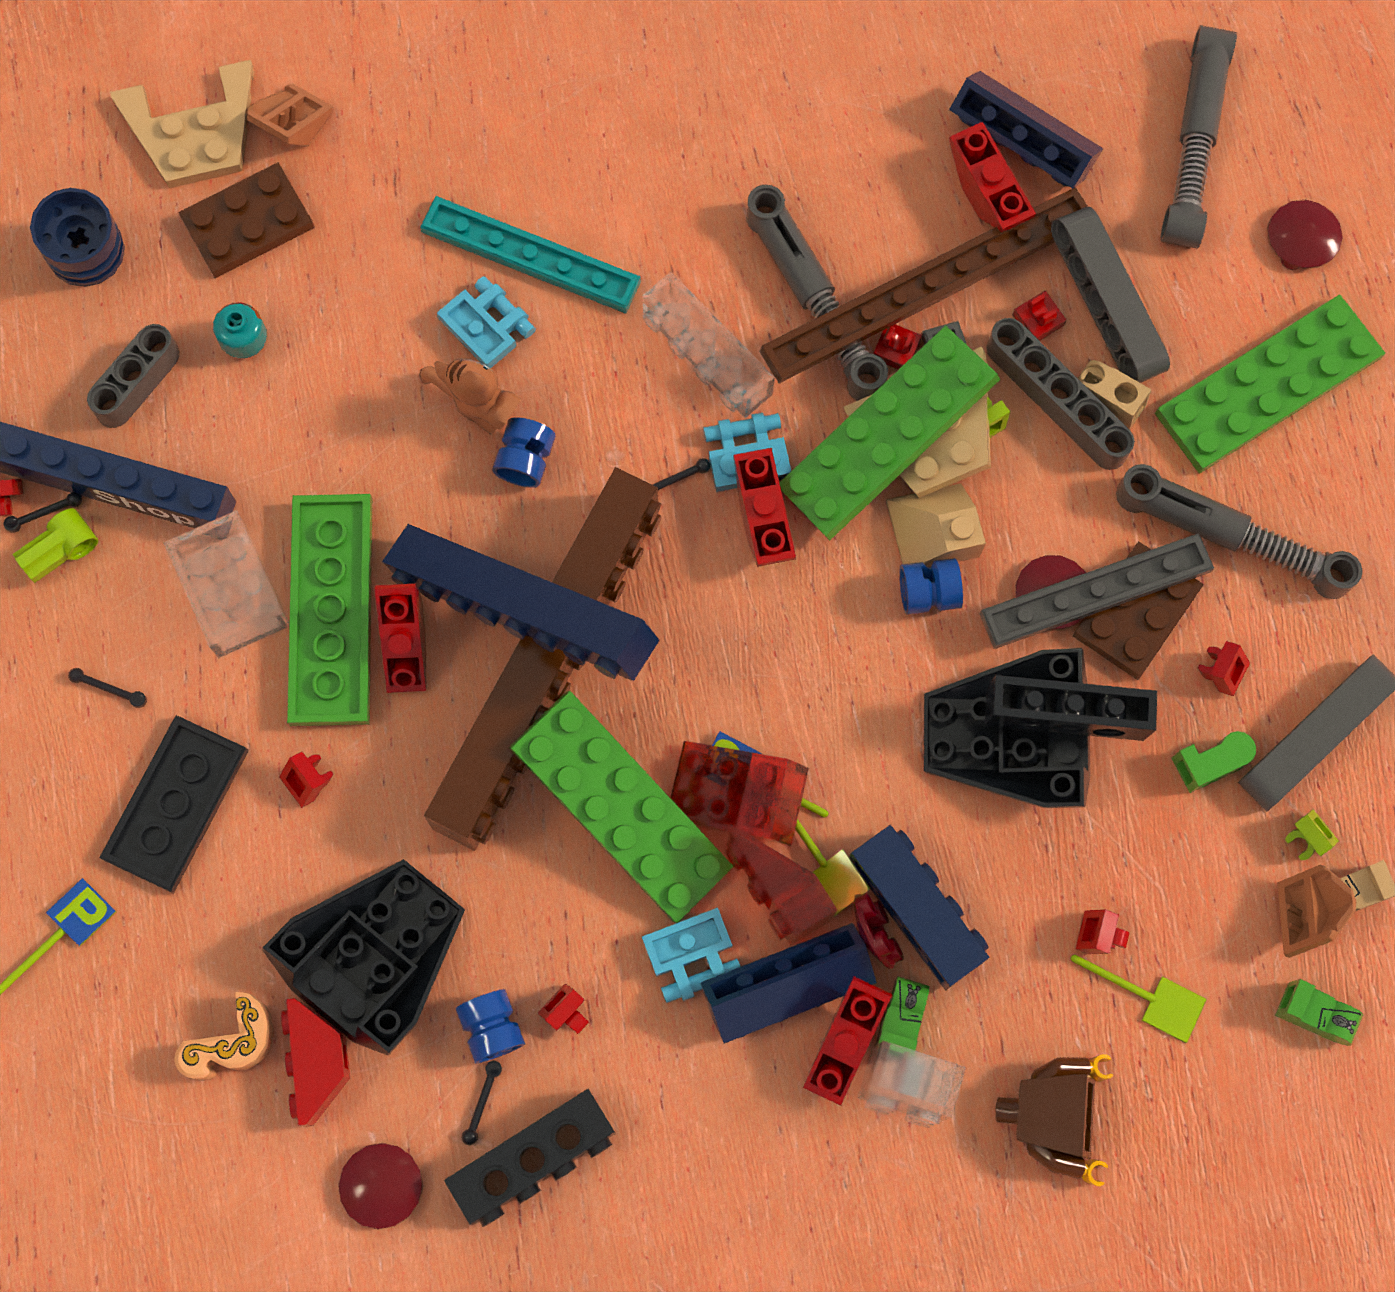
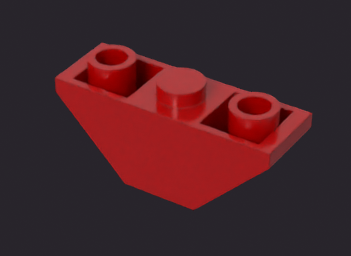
M983 122L949 137L961 188L981 220L994 228L998 227L1000 232H1004L1036 216L1034 209Z
M772 448L733 455L740 508L747 540L757 567L796 560Z
M416 584L375 585L374 591L387 693L426 691V632L422 598Z
M853 977L804 1083V1089L841 1106L892 997L891 993Z
M292 998L286 999L287 1010L281 1011L283 1034L290 1035L291 1051L285 1053V1067L287 1076L294 1077L295 1093L289 1094V1109L291 1118L298 1120V1126L310 1127L314 1126L350 1079L347 1040L342 1033L305 1004Z

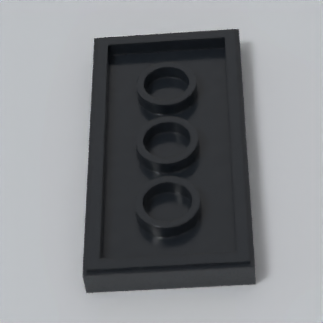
M176 715L99 858L174 894L249 750L238 743Z

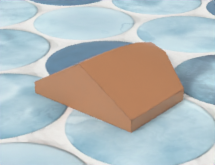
M289 84L285 86L284 91L262 98L248 107L247 120L287 144L308 146L332 114L333 106L295 84Z
M1321 864L1277 882L1284 956L1290 958L1334 941L1355 913L1357 902L1353 890Z

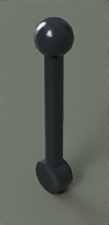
M699 459L695 466L653 485L660 490L695 473H707L710 470L711 464L707 459Z
M71 492L66 499L19 518L9 516L4 520V527L9 532L15 533L20 530L21 525L67 506L78 507L82 503V496L77 492Z
M73 668L69 672L68 677L71 682H83L127 699L135 708H142L147 703V697L140 691L131 693L85 675L80 668Z
M490 1061L486 1065L487 1078L469 1128L462 1133L461 1138L466 1145H473L478 1140L476 1130L493 1082L502 1073V1066L497 1061Z

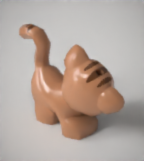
M457 359L448 365L436 361L434 363L435 368L426 366L420 369L419 377L423 384L433 383L452 397L458 412L478 424L489 434L494 433L496 429L500 430L507 423L521 400L513 392L497 388L496 373L487 365L471 359Z

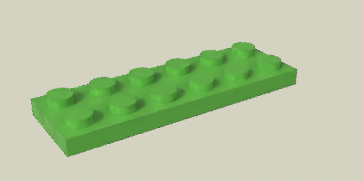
M1339 294L1160 406L1156 410L1155 415L1200 474L1374 364L1385 355V351Z
M945 325L779 482L781 491L830 541L999 382L998 374Z
M371 494L292 495L287 714L289 726L369 725L372 565Z
M566 691L509 747L674 923H678L734 867L571 691Z

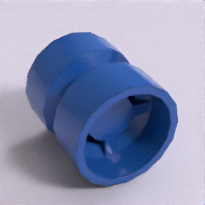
M519 417L510 418L502 437V442L506 447L498 450L492 468L493 473L504 481L529 488L540 486L546 468L543 458L550 456L556 437L555 432L546 425L534 420Z
M956 558L933 561L931 567H926L923 562L900 565V591L906 615L928 613L931 606H935L939 611L962 608L963 586L960 567Z
M505 989L481 995L455 1008L462 1029L472 1034L467 1043L475 1064L506 1055L525 1045L518 1023L510 1022L509 1020L513 1009Z

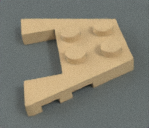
M251 60L218 67L226 101L154 118L151 116L147 94L143 85L110 92L114 104L125 118L132 132L140 141L169 188L242 171L247 136V114L252 97L250 93L251 82L254 80L255 73Z
M982 346L973 350L986 362V355ZM988 392L900 474L901 478L919 498L991 468L990 432L987 413ZM871 395L844 406L846 414L850 416Z

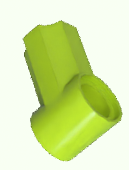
M70 508L56 514L48 522L45 532L12 554L23 571L34 583L68 559L71 561L78 560L88 555L97 546L98 538L76 509Z

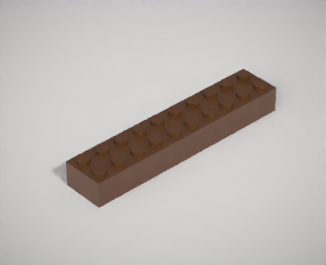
M615 467L552 583L606 605L610 601L616 603L624 590L626 582L622 579L628 567L634 570L641 559L644 551L640 547L646 534L653 536L662 516L658 514L661 503L658 502V487ZM527 635L524 639H520L424 814V817L434 831L473 851L476 850L479 843L484 845L487 843L496 823L492 822L499 807L505 809L512 798L515 788L511 784L518 772L524 774L527 770L524 763L509 747L566 691H569L571 683L567 682L573 669L579 671L583 665L575 663L562 650L557 648L554 652L545 650L536 644L533 638Z

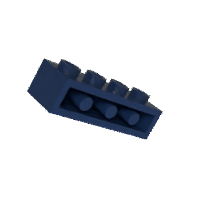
M981 71L966 78L949 109L958 115L962 122L971 127L983 122L996 144L1008 147L1019 154L1026 163L1041 168L1049 173L1056 182L1069 186L1072 189L1085 180L1103 150L1099 145Z
M890 824L851 852L849 858L863 876L874 895L946 991L990 958L985 952L989 948L988 944L975 928L970 931L960 917L964 913L955 899L950 895L945 898L936 884L939 882V879L932 868L926 862L920 864L912 854L915 848L909 837L902 830L896 832Z
M850 923L703 981L701 986L712 1019L725 1044L844 996L853 977L871 985L877 982L867 947L854 924Z

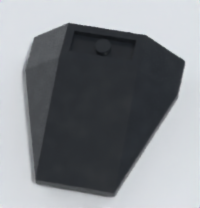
M1082 648L1040 650L924 694V771L926 773L1042 808H1079L1086 806L1090 782V736L985 726L986 689L995 675L1087 684Z
M403 859L294 916L263 946L262 951L291 991L353 1043L389 1056L416 1026L465 909Z

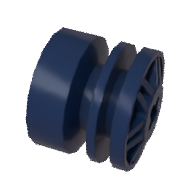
M66 188L54 191L42 199L34 210L30 224L33 242L58 278L70 285L87 287L100 284L115 274L123 261L125 246L122 234L114 222L109 209L98 196L84 189Z

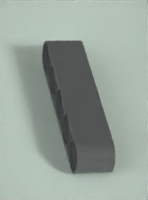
M1087 206L1053 220L1051 232L1055 244L1119 371L1140 383L1167 372L1170 367L1167 350L1096 211L1092 207Z
M1004 318L996 322L987 343V353L990 358L1095 463L1108 470L1121 467L1134 447L1135 441L1131 431L1021 322L1012 318ZM1008 337L1014 342V345H1003L998 338ZM1034 363L1039 366L1041 371L1031 372L1024 364ZM1060 389L1066 393L1068 398H1057L1051 390ZM1085 415L1090 417L1095 425H1084L1080 422L1078 416ZM1105 443H1116L1122 452L1115 453L1110 451Z
M1374 654L1371 655L1238 783L1266 812L1270 810L1395 691V675Z

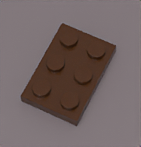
M279 162L178 212L214 278L315 228L313 221Z
M1138 541L1127 558L1150 551L1151 549ZM1194 578L1087 616L1075 631L1073 637L1138 680L1204 584Z

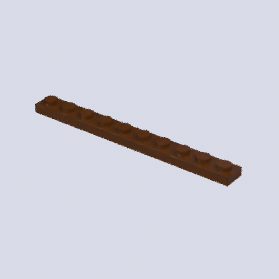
M1076 187L1033 208L1036 213L1034 218L1004 232H1000L998 227H995L762 345L759 352L780 384L1055 242L1051 232L1053 220L1085 208L1087 204Z

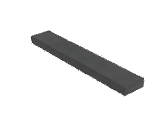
M1198 533L988 607L980 611V616L993 648L997 649L1211 573L1214 566Z

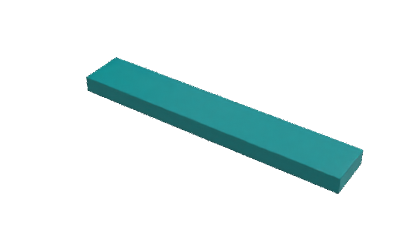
M435 196L420 226L421 233L625 314L641 283V276L438 196Z

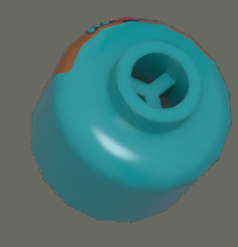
M242 302L228 304L219 310L214 318L213 332L220 347L229 356L238 359L249 358L263 349L267 340V329L259 312L251 305Z

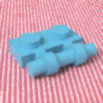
M483 276L474 286L481 293L480 296L474 299L464 289L437 312V317L480 363L487 365L491 369L516 347L515 340L509 335L512 331L517 330L527 339L533 335L536 328L527 320L528 314L521 307L515 308L505 297L506 292L498 284L493 285ZM495 307L504 318L497 322L487 312L489 308Z
M763 412L751 414V419L735 422L725 419L718 421V425L703 427L706 443L721 440L722 449L709 451V461L716 492L737 488L733 455L772 448L778 479H784L791 472L784 437L768 439L767 431L781 428L778 413L764 416ZM754 434L756 443L735 446L733 437Z
M718 908L642 936L656 977L670 971L673 973L675 983L661 988L666 1003L681 997L683 1001L695 997L694 992L702 990L701 982L741 967L737 958L722 964L719 957V952L732 948L733 945ZM706 958L710 969L688 977L684 966Z

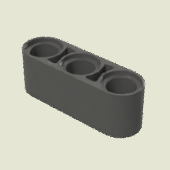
M151 324L140 330L90 389L87 396L88 405L104 426L117 428L125 424L177 363L180 353L178 346L164 326ZM166 343L160 351L151 352L156 344ZM141 371L140 376L136 380L126 381L131 373ZM117 400L111 409L102 410L106 402Z

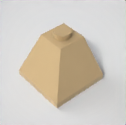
M961 483L946 486L921 498L914 493L886 500L902 564L923 562L926 567H931L933 561L956 558L960 562L980 557L986 544L976 506Z

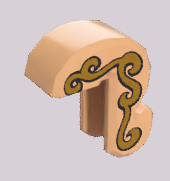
M236 992L239 1033L183 1041L178 1047L174 1058L175 1066L179 1072L191 1079L200 1081L211 1080L216 1076V1072L213 1069L215 1063L232 1070H248L261 1063L271 1049L273 1035L272 1019L267 1007L251 994Z

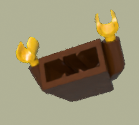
M1102 1054L1090 1060L1085 1057H1058L1035 1069L1030 1079L1021 1080L1019 1099L998 1097L995 1109L996 1121L1017 1124V1140L1025 1142L1028 1154L1051 1172L1073 1178L1082 1177L1085 1182L1095 1186L1104 1185V1182L1092 1178V1169L1097 1165L1108 1168V1165L1103 1161L1091 1159L1095 1081L1101 1082L1113 1076V1074L1104 1075L1100 1073L1097 1064L1098 1062L1110 1061V1056Z

